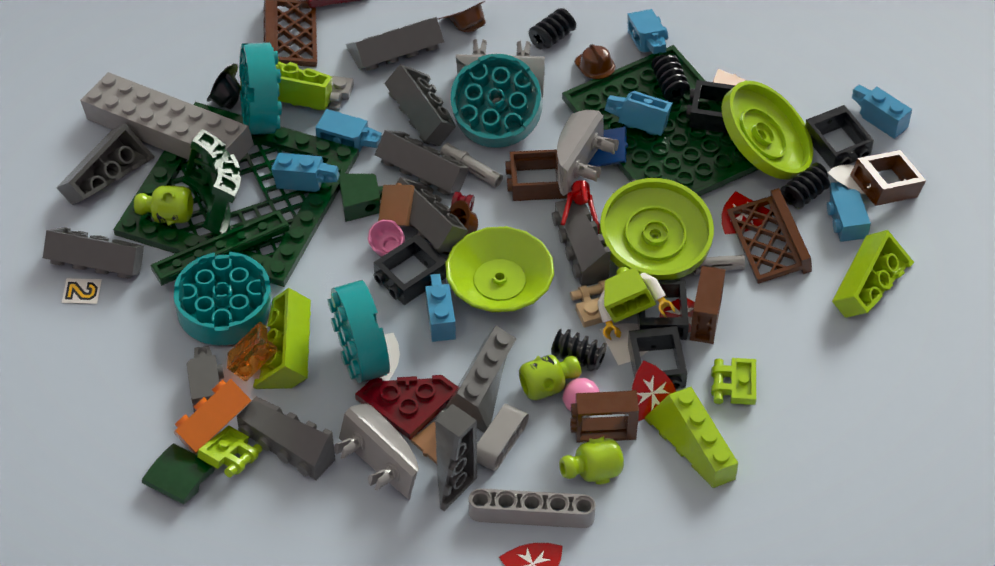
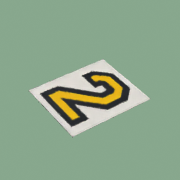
M66 278L62 303L97 304L102 279Z

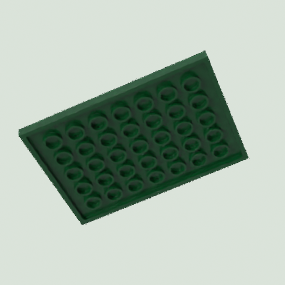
M674 45L667 47L666 52L651 54L618 68L612 75L606 78L593 79L562 93L563 101L573 113L583 110L600 111L603 115L604 130L626 128V142L628 144L626 148V163L616 165L630 182L645 178L672 180L688 187L700 197L759 170L743 156L728 133L689 128L690 118H686L687 106L693 103L689 102L691 88L695 89L697 80L705 81V79ZM672 55L679 59L687 82L690 85V90L679 101L672 103L667 125L661 136L648 134L646 131L638 128L626 127L618 122V116L605 111L606 102L610 95L626 98L628 93L636 91L665 100L651 67V62L658 56ZM700 99L698 109L722 112V102Z

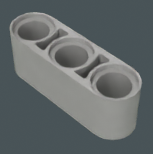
M504 404L477 443V463L496 471L525 429L529 414Z

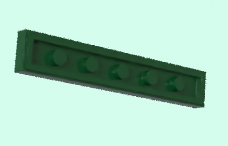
M276 210L151 264V270L160 285L163 286L176 280L180 272L199 257L215 253V256L229 255V252L239 253L289 231V224L281 212Z

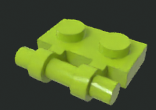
M732 358L731 366L724 365L723 359H715L714 366L711 368V376L714 378V384L711 386L713 402L715 404H722L723 396L731 395V404L756 405V359ZM731 377V384L723 383L724 378Z
M228 425L198 450L197 457L217 469L225 464L228 467L224 470V473L230 478L235 474H240L245 469V465L257 460L262 452V447L259 444L254 446L248 445L249 436ZM239 453L242 456L238 458L235 454Z

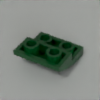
M173 443L152 464L142 478V483L175 501L185 504L199 492L200 483L214 472L215 467L199 459L196 454Z

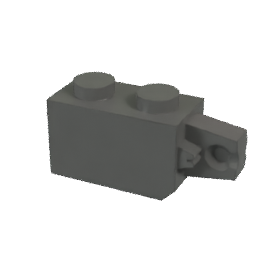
M209 346L194 348V358L186 363L193 407L203 397L208 400L215 393L212 389L220 382L219 379H224L222 364L217 365L216 356L212 355Z

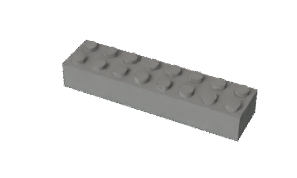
M109 72L80 100L87 120L110 129L126 124L140 141L188 160L191 152V142L202 129L220 139L226 145L225 149L230 155L234 154L238 162L254 146L247 125Z

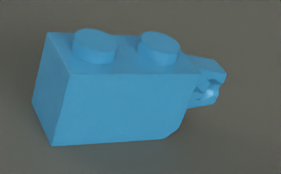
M652 9L627 13L628 33L638 50L641 52L651 51L653 54L666 52L665 40L668 39V31L666 27L662 26L660 17L656 16Z
M857 85L853 89L852 99L861 106L860 114L864 120L893 139L897 138L909 127L912 108L877 86L873 90H869L861 85Z
M632 91L628 93L626 98L610 95L606 102L605 111L618 116V122L626 127L638 128L646 131L648 134L661 136L666 128L672 103Z
M329 109L325 110L315 127L316 137L358 148L359 152L363 146L377 148L382 138L381 132L368 127L367 120Z
M278 153L271 169L278 189L317 192L322 183L337 182L340 176L338 167L323 163L322 156Z
M840 182L830 183V201L827 202L826 208L828 215H831L833 219L834 233H838L840 242L865 239L866 235H869L871 222L860 192L855 189L848 190Z
M432 274L431 286H425L432 342L456 339V325L450 285L442 284L440 274Z

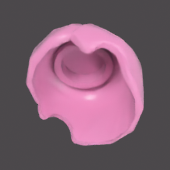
M380 220L370 228L368 242L374 252L382 257L404 243L405 235L396 222Z
M577 378L565 386L562 400L566 408L571 411V404L575 403L576 393L600 392V390L593 381L587 378Z

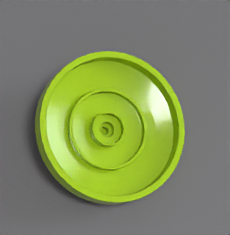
M742 81L726 93L722 102L723 121L732 141L749 162L762 172L784 180L793 179L810 166L813 160V144L810 134L798 112L782 95L769 86L756 81Z
M645 178L622 186L610 196L602 210L599 233L605 239L604 247H609L611 251L610 260L619 268H637L640 274L646 273L657 280H674L692 273L704 262L711 248L714 224L707 205L694 191L672 180Z

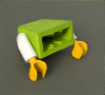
M621 267L617 269L615 276L605 281V290L602 292L597 305L602 322L606 324L603 334L607 339L611 340L610 333L612 330H614L616 337H621L620 329L613 325L612 320L616 323L656 305L655 301L659 302L658 308L664 317L666 315L663 310L667 306H670L675 313L673 304L664 298L666 294L656 278L646 273L640 274L637 268L628 269L627 267Z

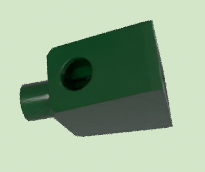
M339 174L345 222L379 214L383 186H378L376 175Z

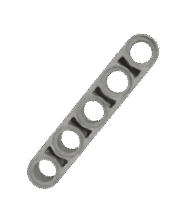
M481 488L473 490L468 497L469 516L477 522L588 528L595 520V501L589 495Z

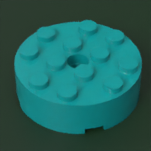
M270 42L242 43L240 47L241 112L243 124L249 127L251 135L275 134L276 129H280L279 115H282L281 101H278V83L281 82L280 69H276V65H278V52L274 51Z
M488 54L478 57V60L468 66L465 65L461 69L452 85L450 99L456 123L465 136L479 145L491 148L514 145L531 134L540 120L542 95L538 79L530 67L516 57L506 54ZM495 98H501V100L499 102H495V104L492 102V100H494Z
M229 252V255L216 256L215 253H211L195 259L180 272L174 284V303L181 327L192 338L210 345H232L253 337L267 324L272 305L271 286L267 272L253 258L236 252Z
M363 280L333 287L331 289V298L327 299L330 312L334 313V318H331V324L334 332H337L340 345L343 347L341 357L344 365H348L347 368L351 380L356 379L358 383L388 375L390 373V362L383 328L378 326L376 319L378 312L367 285Z

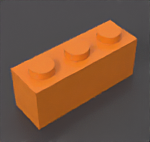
M232 379L226 383L224 380H221L212 389L215 393L208 400L203 397L193 407L196 411L190 417L185 414L174 424L177 427L174 434L192 453L196 454L203 445L211 440L252 401Z

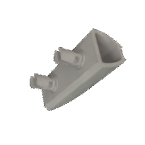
M477 39L473 40V55L456 54L457 73L465 65L468 66L478 60V57L486 55V40L482 39L480 49L478 48ZM518 41L517 55L513 57L520 59L530 67L538 79L543 97L545 57L530 56L531 43L526 41L525 48L522 50L521 41Z
M583 110L571 114L561 131L557 144L558 184L560 193L563 196L568 194L572 184L580 176L597 182V178H600L601 167L588 165L598 149L615 154V151L618 150L619 141L617 139L604 137L603 115L600 111Z
M358 404L350 407L344 414L339 439L342 442L334 445L335 453L339 454L342 452L341 459L355 452L376 471V473L368 477L370 486L376 484L375 490H379L384 485L390 483L410 500L419 469L410 446L373 406Z

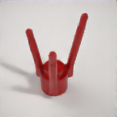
M584 180L575 181L571 186V192L567 194V202L561 225L564 226L572 201H575L578 205L588 203L592 219L596 222L598 234H600V224L593 204V197L590 194V185Z

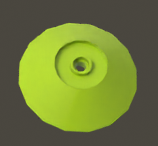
M508 226L486 227L467 234L453 246L445 263L446 280L455 295L471 307L492 313L514 312L534 304L548 291L555 275L553 257L544 243L527 231Z

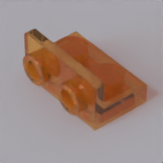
M259 322L227 353V369L243 381H248L278 351V348L268 341L267 326Z

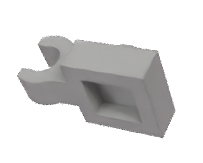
M332 76V92L330 94V101L332 102L330 109L339 110L342 99L349 100L354 85L353 78Z

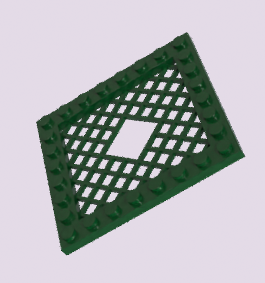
M198 102L193 104L243 124L242 115ZM280 126V129H276L275 134L251 135L254 146L257 145L259 151L249 155L246 153L238 162V164L245 161L248 162L250 167L239 170V174L241 176L253 172L267 201L231 212V218L239 216L241 222L229 225L226 232L267 215H260L258 209L270 206L272 212H274L276 209L273 204L285 201L288 207L279 209L281 214L291 212L293 218L286 220L290 225V230L283 233L284 235L271 238L239 252L260 263L267 272L270 283L285 287L339 192L340 184L338 178L337 182L322 183L317 192L297 190L286 194L284 189H279L282 196L270 199L268 192L278 190L276 184L265 188L262 181L274 179L271 169L275 159L269 161L266 155L276 151L278 153L284 151L291 154L322 156L323 163L337 166L339 174H349L359 156V149ZM261 145H264V146H267V147H271V148H268V149L263 150V148H262ZM164 150L136 195L144 193L152 196L153 191L159 186H175V184L182 182L184 176L176 177L180 170L185 175L187 159ZM262 156L265 162L254 166L251 159ZM197 164L198 169H202V166ZM268 167L270 173L259 177L257 170ZM187 187L194 196L193 204L197 203L199 210L193 211L191 218L203 215L204 219H206L207 211L206 207L203 208L201 204L202 198L198 197L196 191L191 187ZM309 192L307 198H305L304 194ZM300 195L303 202L291 205L289 199ZM134 198L113 229L116 236L174 254L207 241L209 238L218 236L211 231L201 236L198 235L196 229L202 228L204 221L193 225L190 219L188 227L177 229L175 223L170 227L167 223L155 222L151 213L138 215L134 211ZM254 211L257 217L245 221L243 214ZM281 242L277 248L275 243ZM271 245L274 252L262 255L260 248Z

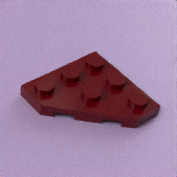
M432 375V378L417 379V376L397 377V380L382 381V378L370 380L357 391L355 399L361 404L373 406L397 431L411 440L446 408L458 386L443 375Z

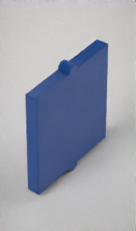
M626 128L604 130V137L619 141L618 150L615 151V154L598 149L588 165L599 167L626 163V148L628 147Z

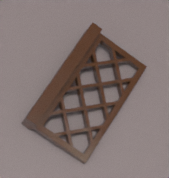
M264 0L263 41L264 43L270 42L274 51H277L278 54L284 50L290 55L288 57L278 56L279 62L284 64L292 62L297 64V66L317 67L316 7L310 8L311 11L304 14L299 9L310 8L306 0ZM277 6H284L289 10L282 12ZM295 13L300 18L294 21L289 16ZM285 20L289 25L284 28L278 23ZM305 21L310 27L304 29L300 24ZM295 28L300 34L294 36L289 31ZM284 35L290 40L283 43L278 38ZM307 37L311 42L306 45L300 39ZM295 43L301 49L295 52L290 46ZM306 52L312 56V59L303 58L300 55Z
M779 188L771 190V196L727 209V214L758 284L802 270L803 274L812 272L811 256ZM766 205L770 207L767 215L757 212L760 207ZM744 213L749 216L743 222L736 219L734 215ZM753 217L764 220L760 227L750 224ZM768 222L778 225L775 232L765 229ZM746 229L757 232L753 239L743 236ZM761 234L772 237L768 245L757 241ZM776 239L786 242L783 250L773 247ZM754 246L764 249L761 257L751 254ZM768 252L779 255L776 262L765 259ZM784 257L795 262V264L789 266L780 263ZM761 264L772 267L770 272L761 275L758 270Z

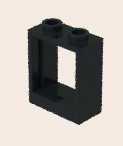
M697 80L695 89L691 88L689 102L693 103L687 106L686 118H690L689 128L728 133L723 121L722 112L698 109L700 99L723 102L726 93L736 85Z
M845 105L806 119L805 126L810 134L813 147L831 169L839 165H849L861 157L871 156L874 143L873 138ZM842 128L855 145L836 152L823 135Z
M416 234L374 262L373 276L379 285H383L388 289L390 295L395 300L398 299L403 305H406L426 291L425 286H431L432 274H440L441 281L446 278L445 263L447 260L419 234ZM414 255L428 269L404 284L390 270Z
M676 279L658 280L666 294L664 298H679L680 317H646L645 310L637 313L638 330L677 326L680 340H687L689 321L685 280Z
M677 326L629 331L628 349L634 378L641 365L639 352L673 349L677 369L664 370L663 372L672 381L675 390L686 388L687 369Z

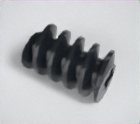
M558 8L554 13L549 14L548 17L531 27L528 33L533 45L538 49H543V47H552V44H556L558 40L563 39L564 35L570 34V31H574L577 26L573 16L566 9Z
M661 55L653 59L651 67L665 101L671 103L679 101L690 90V85L687 82L679 59L672 55Z
M813 163L805 171L781 187L780 191L785 202L798 209L803 208L805 204L810 203L811 199H815L817 195L822 194L824 190L830 187L828 172L821 163Z
M559 329L552 344L551 354L555 357L560 355L562 360L568 356H574L578 359L581 367L587 365V369L592 371L595 368L597 370L603 362L607 343H603L598 348V340L596 339L590 345L588 344L589 336H585L580 341L579 332L572 338L571 329H567L564 334H562V329Z

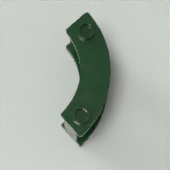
M202 129L191 142V152L182 182L196 191L206 206L207 217L203 223V228L221 235L227 231L230 223L231 211L229 202H234L240 188V166L234 154H229L225 149L226 145L220 139ZM199 164L203 166L204 169H197L196 165Z

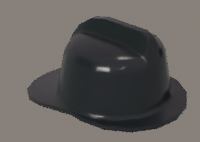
M236 63L227 66L219 74L213 84L207 102L213 101L218 106L226 107L227 109H233L240 98V90L242 89L235 78L238 70Z

